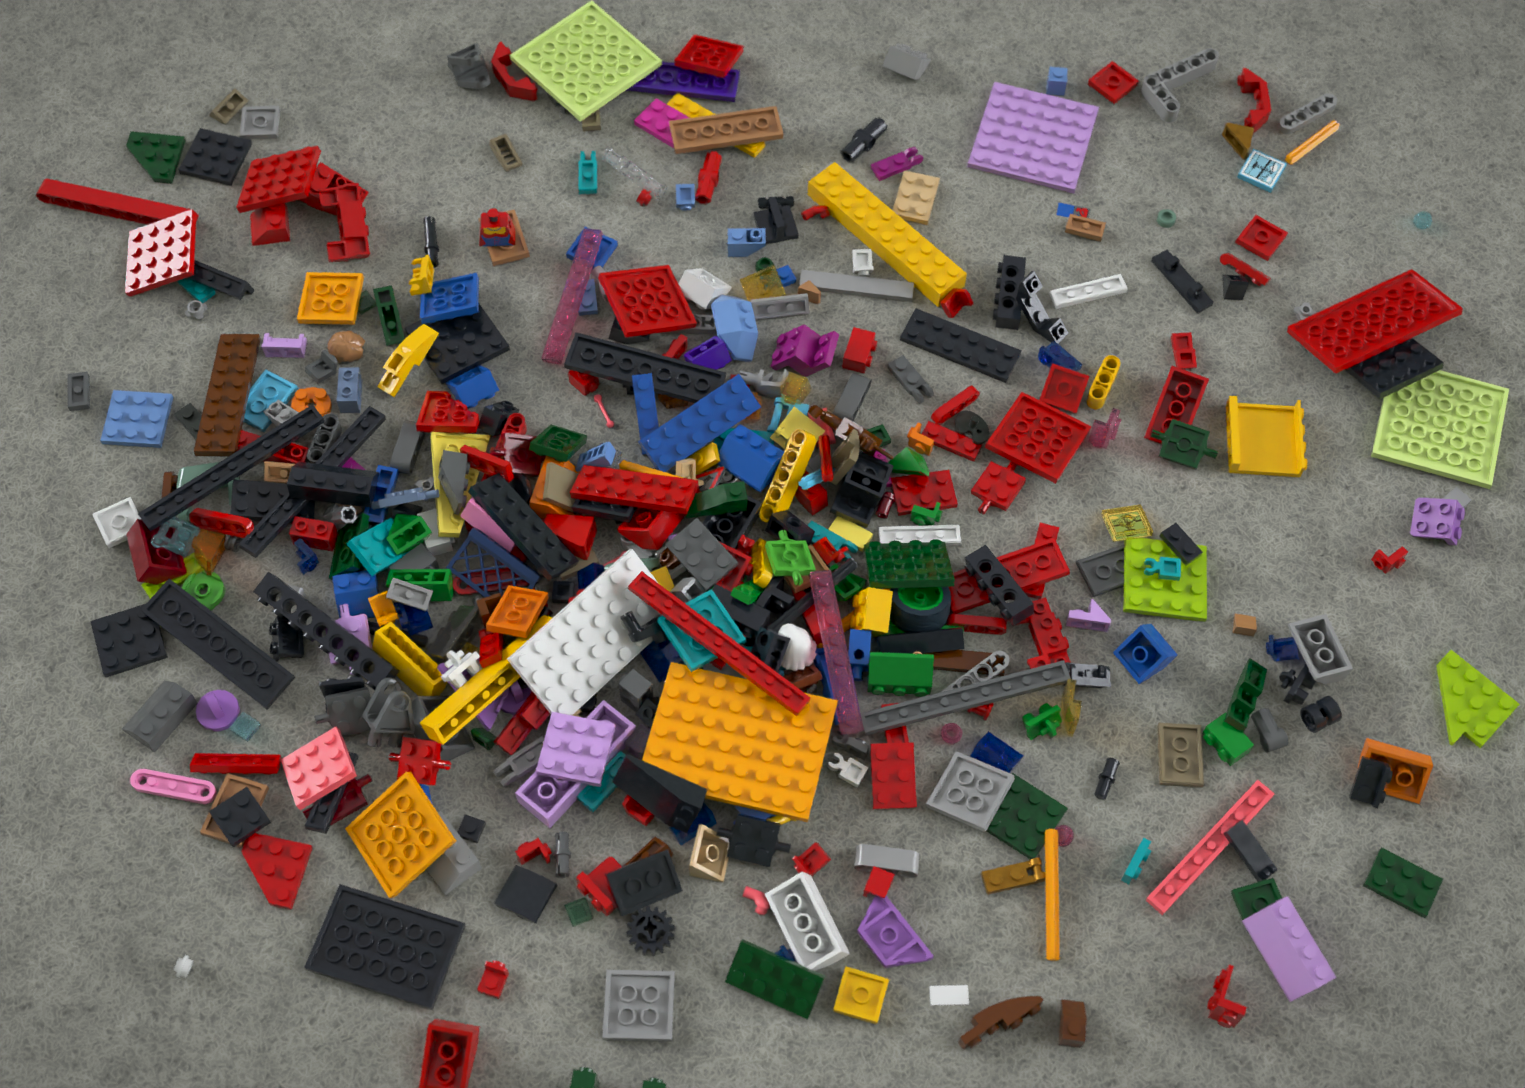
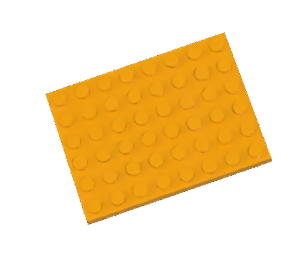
M671 662L642 760L708 789L705 796L707 799L808 822L838 700L805 693L811 698L810 702L798 716H795L747 679L700 668L691 672L687 665Z

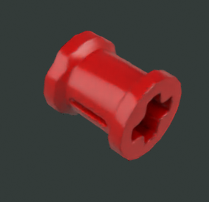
M994 703L970 708L967 712H973L982 716L983 720L986 721Z

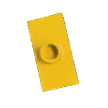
M713 442L686 458L696 459V475L720 462L717 444Z

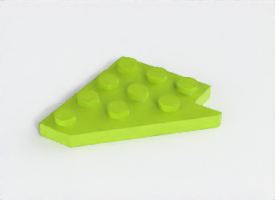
M1450 650L1436 666L1449 744L1453 746L1464 735L1481 748L1520 704L1453 650Z

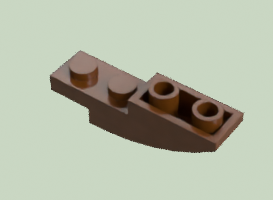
M1041 996L1017 997L996 1003L980 1011L972 1017L971 1023L974 1027L960 1037L959 1045L963 1050L967 1047L973 1049L982 1042V1036L987 1033L990 1036L999 1030V1024L1005 1031L1009 1028H1012V1030L1017 1029L1024 1023L1023 1018L1027 1015L1033 1017L1041 1011L1042 1008L1040 1006L1044 999Z

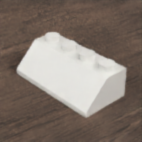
M801 872L765 893L798 964L815 971L830 966L850 954L811 875Z

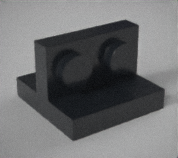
M769 197L768 209L754 212L753 216L757 228H765L766 245L798 239L799 234L790 205L781 206V203H777L776 197Z
M773 576L756 602L757 605L769 610L770 613L772 612L776 618L794 605V597L784 592V576Z

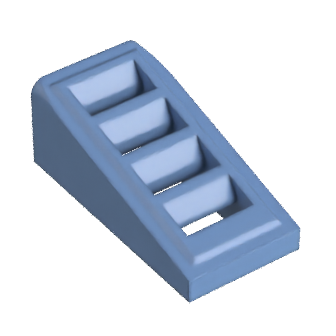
M605 442L580 454L575 470L577 472L581 471L583 465L611 466L616 453L615 448L610 442Z

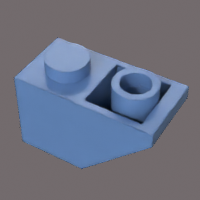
M765 228L728 229V257H748L766 246Z

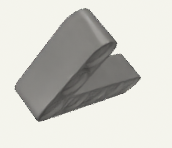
M1211 48L1205 49L1145 76L1141 94L1164 122L1172 123L1176 121L1180 110V103L1169 90L1212 72L1219 58L1218 51Z

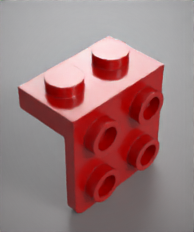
M613 857L605 859L588 875L582 871L576 876L577 889L583 896L587 895L592 900L591 904L598 912L602 911L606 916L610 915L617 906L605 874L622 867Z
M1230 964L1226 969L1221 970L1219 976H1216L1213 984V989L1216 990L1207 1004V1009L1210 1010L1208 1018L1218 1021V1024L1225 1028H1235L1245 1016L1247 1009L1246 1006L1225 999L1234 968Z

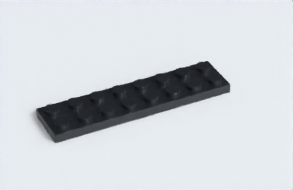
M577 332L574 335L564 362V368L632 387L633 375L652 373L654 393L691 403L698 402L724 384L726 372Z
M168 579L141 609L145 615L266 710L269 709L296 678L171 579Z

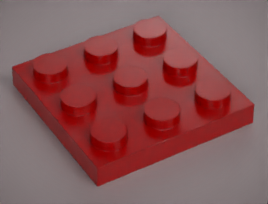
M694 34L675 58L674 66L725 78L742 55L744 46Z

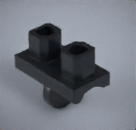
M1307 664L1304 665L1297 678L1294 676L1296 671L1293 669L1280 674L1281 687L1287 689L1288 686H1291L1283 700L1289 704L1292 700L1303 705L1309 693L1299 688V686L1302 684L1311 690L1316 683L1312 674L1308 672Z

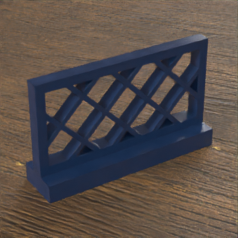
M472 528L465 542L446 566V569H451L454 575L484 597L491 596L488 594L487 585L498 583L499 593L502 597V582L513 581V586H516V580L524 579L530 584L527 589H533L543 577L478 528ZM472 541L478 545L479 554L468 556L467 546ZM483 556H493L495 566L484 568ZM479 557L481 569L470 570L468 558ZM465 559L467 571L459 572L453 566L457 560ZM508 567L511 570L512 579L501 580L499 568ZM496 569L498 581L487 582L485 570ZM482 571L483 583H473L471 573Z

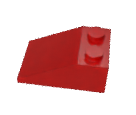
M435 1019L428 1024L419 1088L468 1087L477 1051L480 1026Z

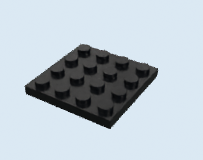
M480 304L478 313L440 320L434 323H425L426 326L439 333L424 359L441 384L510 350L509 344ZM421 320L405 327L408 336L423 325Z
M1411 338L1345 369V371L1376 397L1382 399L1443 369L1444 362L1414 338Z

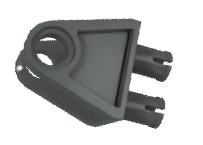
M477 42L447 56L448 67L452 70L459 87L482 89L490 85L489 72Z
M385 678L381 680L363 712V718L371 728L367 745L375 747L377 743V747H381L383 733H390L388 745L396 747L397 743V747H401L403 733H414L415 731L411 699L405 691H401V687L395 679ZM388 684H393L394 691L390 694H385L384 690Z

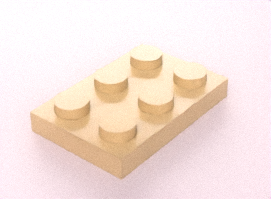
M904 170L893 211L903 220L928 225L940 178Z

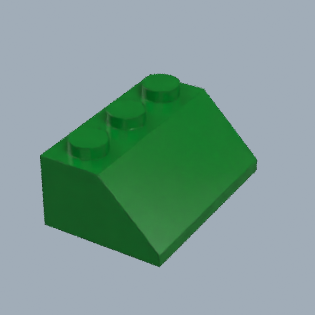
M870 652L867 692H872L874 695H883L884 693H893L895 696L914 694L917 697L930 695L934 655Z

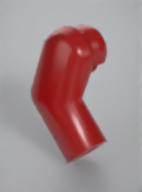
M825 205L812 206L801 213L805 221L817 214H820V217L823 219L830 215L828 207Z

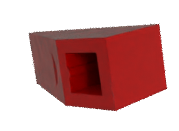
M806 470L804 471L802 478L809 475V473ZM819 483L806 490H803L802 486H798L795 497L812 516L828 506L827 491Z

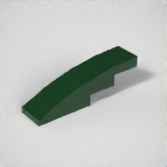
M1251 658L1248 659L1240 675L1224 722L1240 732L1247 728L1250 714L1255 710L1257 698L1263 691L1267 669Z

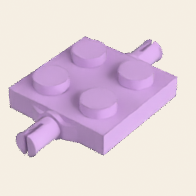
M348 604L340 605L341 618L336 620V622L372 649L367 615L350 616ZM343 640L338 643V649L343 646ZM330 652L329 656L331 664H339L337 661L334 660L336 656L332 652ZM359 652L354 654L353 661L358 659Z

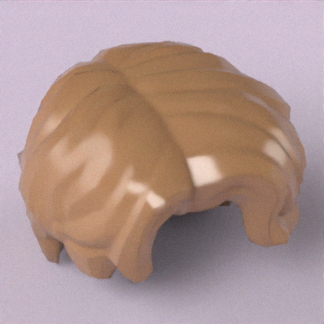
M353 331L337 332L328 342V352L336 358L337 363L353 362L361 358L365 340Z

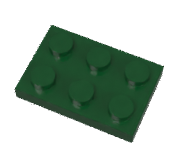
M550 424L530 442L529 450L534 451L540 456L547 455L553 457L556 461L567 462L586 443L588 435Z
M361 513L353 523L346 524L338 530L329 574L330 580L333 581V576L353 573L361 568L362 563L347 543L369 529V515Z
M1381 847L1363 887L1426 918L1443 879Z

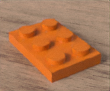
M508 585L486 623V630L527 638L548 600V592Z

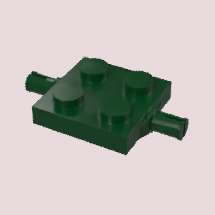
M1174 419L1171 420L1170 426L1165 433L1153 429L1151 437L1162 441V448L1158 457L1197 470L1199 462L1204 455L1216 459L1218 451L1207 448V439L1210 431Z

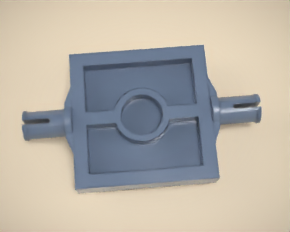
M423 487L384 494V499L372 502V509H386L392 505L439 498V490L423 491Z

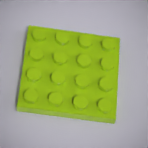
M1126 536V539H1124L1123 612L1205 622L1207 620V546L1197 545L1203 553L1187 566L1181 561V578L1179 581L1158 579V573L1153 575L1144 574L1145 568H1152L1150 565H1144L1145 559L1153 558L1159 562L1160 557L1178 558L1163 540Z

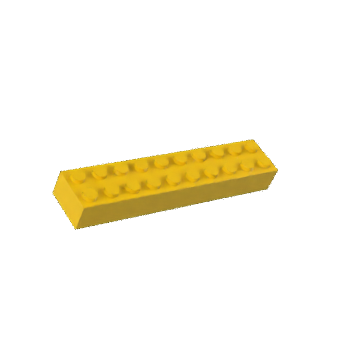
M836 162L808 181L807 195L818 205L827 206L832 217L908 282H914V287L937 307L941 305L940 302L953 288L962 289L965 286L967 273Z

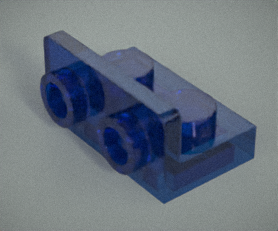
M1055 341L1047 347L1042 346L1039 349L1038 358L1040 362L1051 368L1052 363L1076 372L1082 368V363Z
M399 602L394 603L397 614H402V617H399L402 629L407 628L409 636L434 628L427 610L425 612Z
M989 731L976 744L970 755L971 758L1011 773L1024 756Z

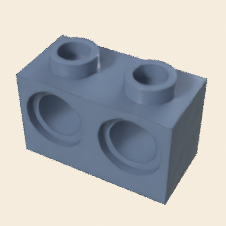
M359 367L339 368L337 404L340 413H360L363 379Z

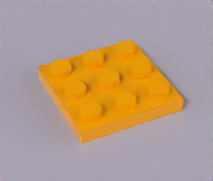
M307 272L297 315L298 323L355 325L364 281L363 273Z

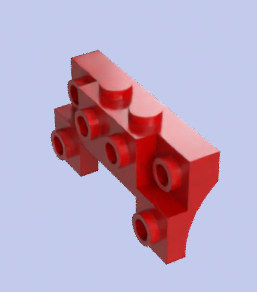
M359 183L319 188L320 208H336L341 240L327 242L329 262H345L349 259L368 258L370 255L367 238L369 236V227L365 225L366 209L362 207Z
M1046 597L1032 601L1034 603V614L1016 624L1029 623L1028 627L1039 654L1038 657L1027 659L1030 669L1063 660L1071 663L1067 654L1069 643L1067 637H1063L1061 633L1062 624L1060 619H1056L1054 612H1051Z

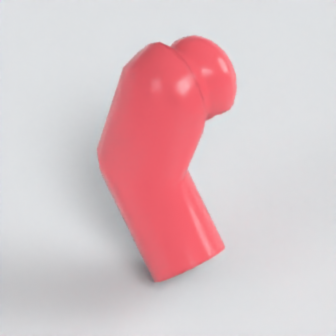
M746 886L743 897L755 901L757 905L755 911L757 914H767L770 904L765 894Z

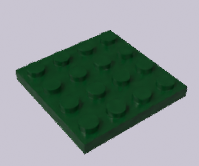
M933 539L930 542L911 540L909 543H901L894 540L882 544L878 541H871L864 544V556L870 588L954 587L955 579L946 544L941 540Z

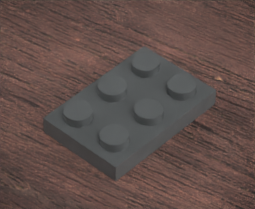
M698 518L666 544V547L706 591L710 590L738 565L733 556Z

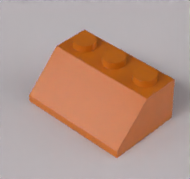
M546 455L529 502L530 507L540 518H546L547 514L573 515V512L543 500L546 467L548 463L552 462L578 474L580 471L577 472L575 470L576 466L569 461L559 462L553 457Z
M1366 738L1359 764L1362 756L1388 763L1393 774L1390 783L1385 785L1384 791H1386V795L1420 804L1433 768L1431 756Z

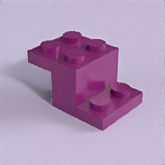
M805 324L781 334L777 339V346L772 355L770 367L777 371L783 367L790 366L804 377L828 368L832 363L839 334L832 331L820 336Z

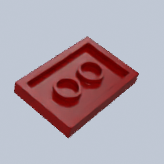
M950 470L930 472L929 476L908 475L891 478V487L895 496L898 516L911 514L914 505L934 511L937 502L941 503L940 510L956 508L958 505Z
M914 742L870 744L873 809L917 808Z

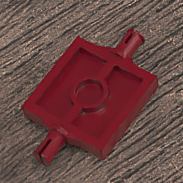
M503 433L501 434V448H490L491 455L501 456V459L511 463L513 473H520L530 477L539 476L541 463L546 457L537 455L534 451L529 450L530 442L537 436Z
M369 774L358 780L353 778L348 781L331 825L368 805L362 794V787L373 782ZM313 806L302 811L306 819H308Z

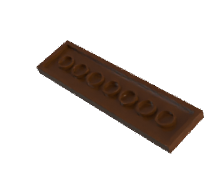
M220 334L194 447L195 456L229 457L237 452L260 345L259 334Z

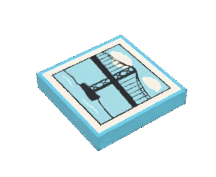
M1253 149L1237 178L1271 193L1287 163Z

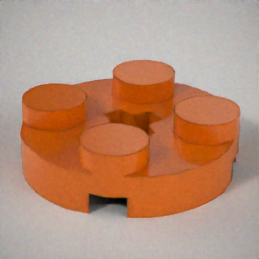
M309 387L299 389L295 392L291 402V408L297 412L306 409L309 403L316 404L314 407L322 417L329 414L332 409L330 397L323 388Z

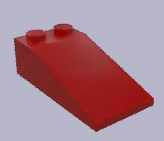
M1171 366L1144 438L1162 444L1161 440L1151 437L1152 431L1154 429L1165 433L1172 419L1192 425L1209 378Z

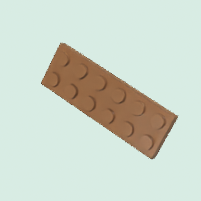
M777 106L669 121L675 154L783 139V130Z

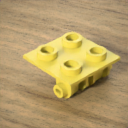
M793 407L770 438L786 449L791 434L797 429L813 434L816 442L825 430L796 407Z

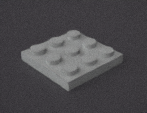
M956 751L926 805L929 809L986 832L1015 778L1013 774Z
M606 970L603 1040L672 1042L675 971Z

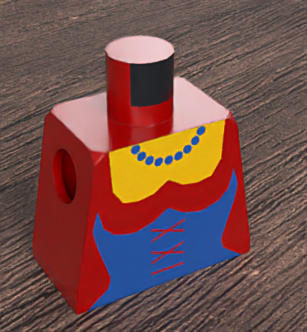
M492 208L487 213L481 214L479 228L480 247L515 245V227L507 212H498L497 209Z

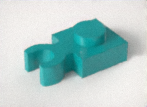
M1160 557L1159 562L1153 558H1146L1144 561V565L1152 567L1145 568V575L1158 573V579L1177 581L1181 578V559Z

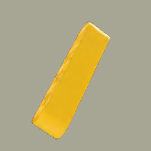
M797 429L791 434L760 508L759 517L762 521L768 523L772 513L789 510L799 486V481H801L816 445V438L813 434L802 429Z

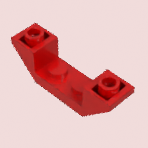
M502 41L499 42L491 60L493 74L510 97L536 101L538 89L534 82L531 83L528 77L515 81L513 76H509L506 67L512 65L510 58L512 52L509 47H505Z
M1243 68L1241 75L1237 78V85L1240 86L1241 93H1254V100H1257L1256 110H1250L1248 117H1245L1244 126L1254 128V134L1268 121L1272 109L1267 82L1249 69Z

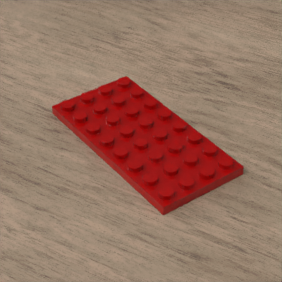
M1411 269L1288 326L1287 333L1337 374L1461 315L1463 308Z

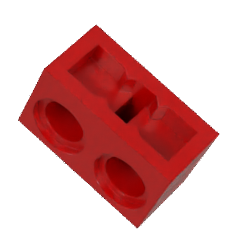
M295 516L289 535L293 545L333 552L338 531L335 523Z

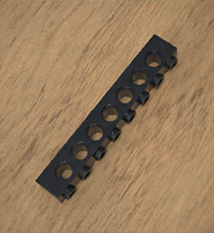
M267 572L253 592L259 596L257 600L266 607L271 605L274 608L272 612L280 618L284 616L288 618V624L294 629L298 630L301 628L304 631V637L311 642H314V640L319 642L320 645L318 647L327 654L332 652L336 656L334 658L335 661L342 666L346 664L350 666V672L357 677L363 676L367 680L365 684L373 690H376L381 680L385 678L394 679L400 670L276 575ZM281 593V598L276 601L277 595ZM297 605L295 612L291 613L292 607ZM312 616L311 623L307 625V619ZM327 628L326 636L322 637L323 630ZM343 640V646L338 649V643ZM359 652L358 659L353 661L354 654ZM372 664H374V671L372 673H369V667Z

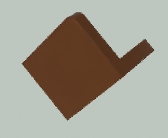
M500 593L476 600L485 628L486 623L502 598Z

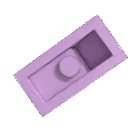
M1091 599L1088 613L1083 610L1069 611L1066 626L1108 632L1111 619Z

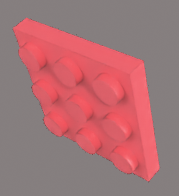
M337 726L281 759L295 805L300 810L357 776L342 733Z

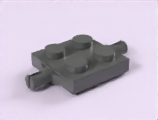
M364 687L325 696L328 708L327 713L314 716L316 725L329 722L332 728L338 727L342 736L370 731L369 724L363 718V712L371 699L369 688Z

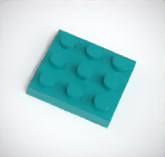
M712 589L685 603L738 644L742 645L745 643L746 638ZM664 616L658 618L657 622L691 672L718 658Z

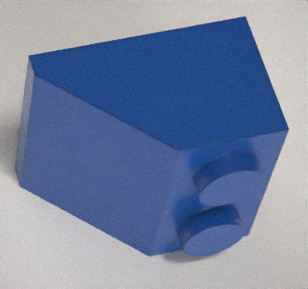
M481 365L446 382L456 400L461 401L468 409L478 405V401L482 399L487 400L494 397L495 392L499 391L490 369Z
M367 570L333 576L334 595L339 618H341L339 606L343 604H348L350 616L366 614L367 619L375 618L368 598L379 594L377 576H371Z
M1152 624L1140 625L1113 652L1138 684L1164 669L1178 656Z

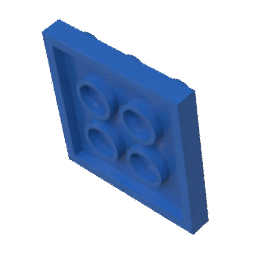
M477 273L434 281L432 292L421 294L420 320L422 324L472 315L479 311V277Z

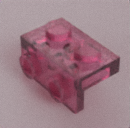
M1113 408L1107 423L1095 420L1088 442L1097 448L1107 449L1110 440H1115L1122 420L1119 418L1121 410Z

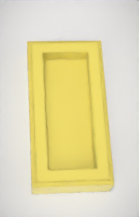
M839 516L836 517L828 529L854 543L861 552L864 550V544L869 543L873 537V533Z

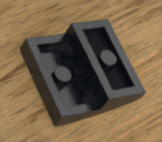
M515 865L494 904L499 908L515 913L519 918L536 924L557 884L533 871Z

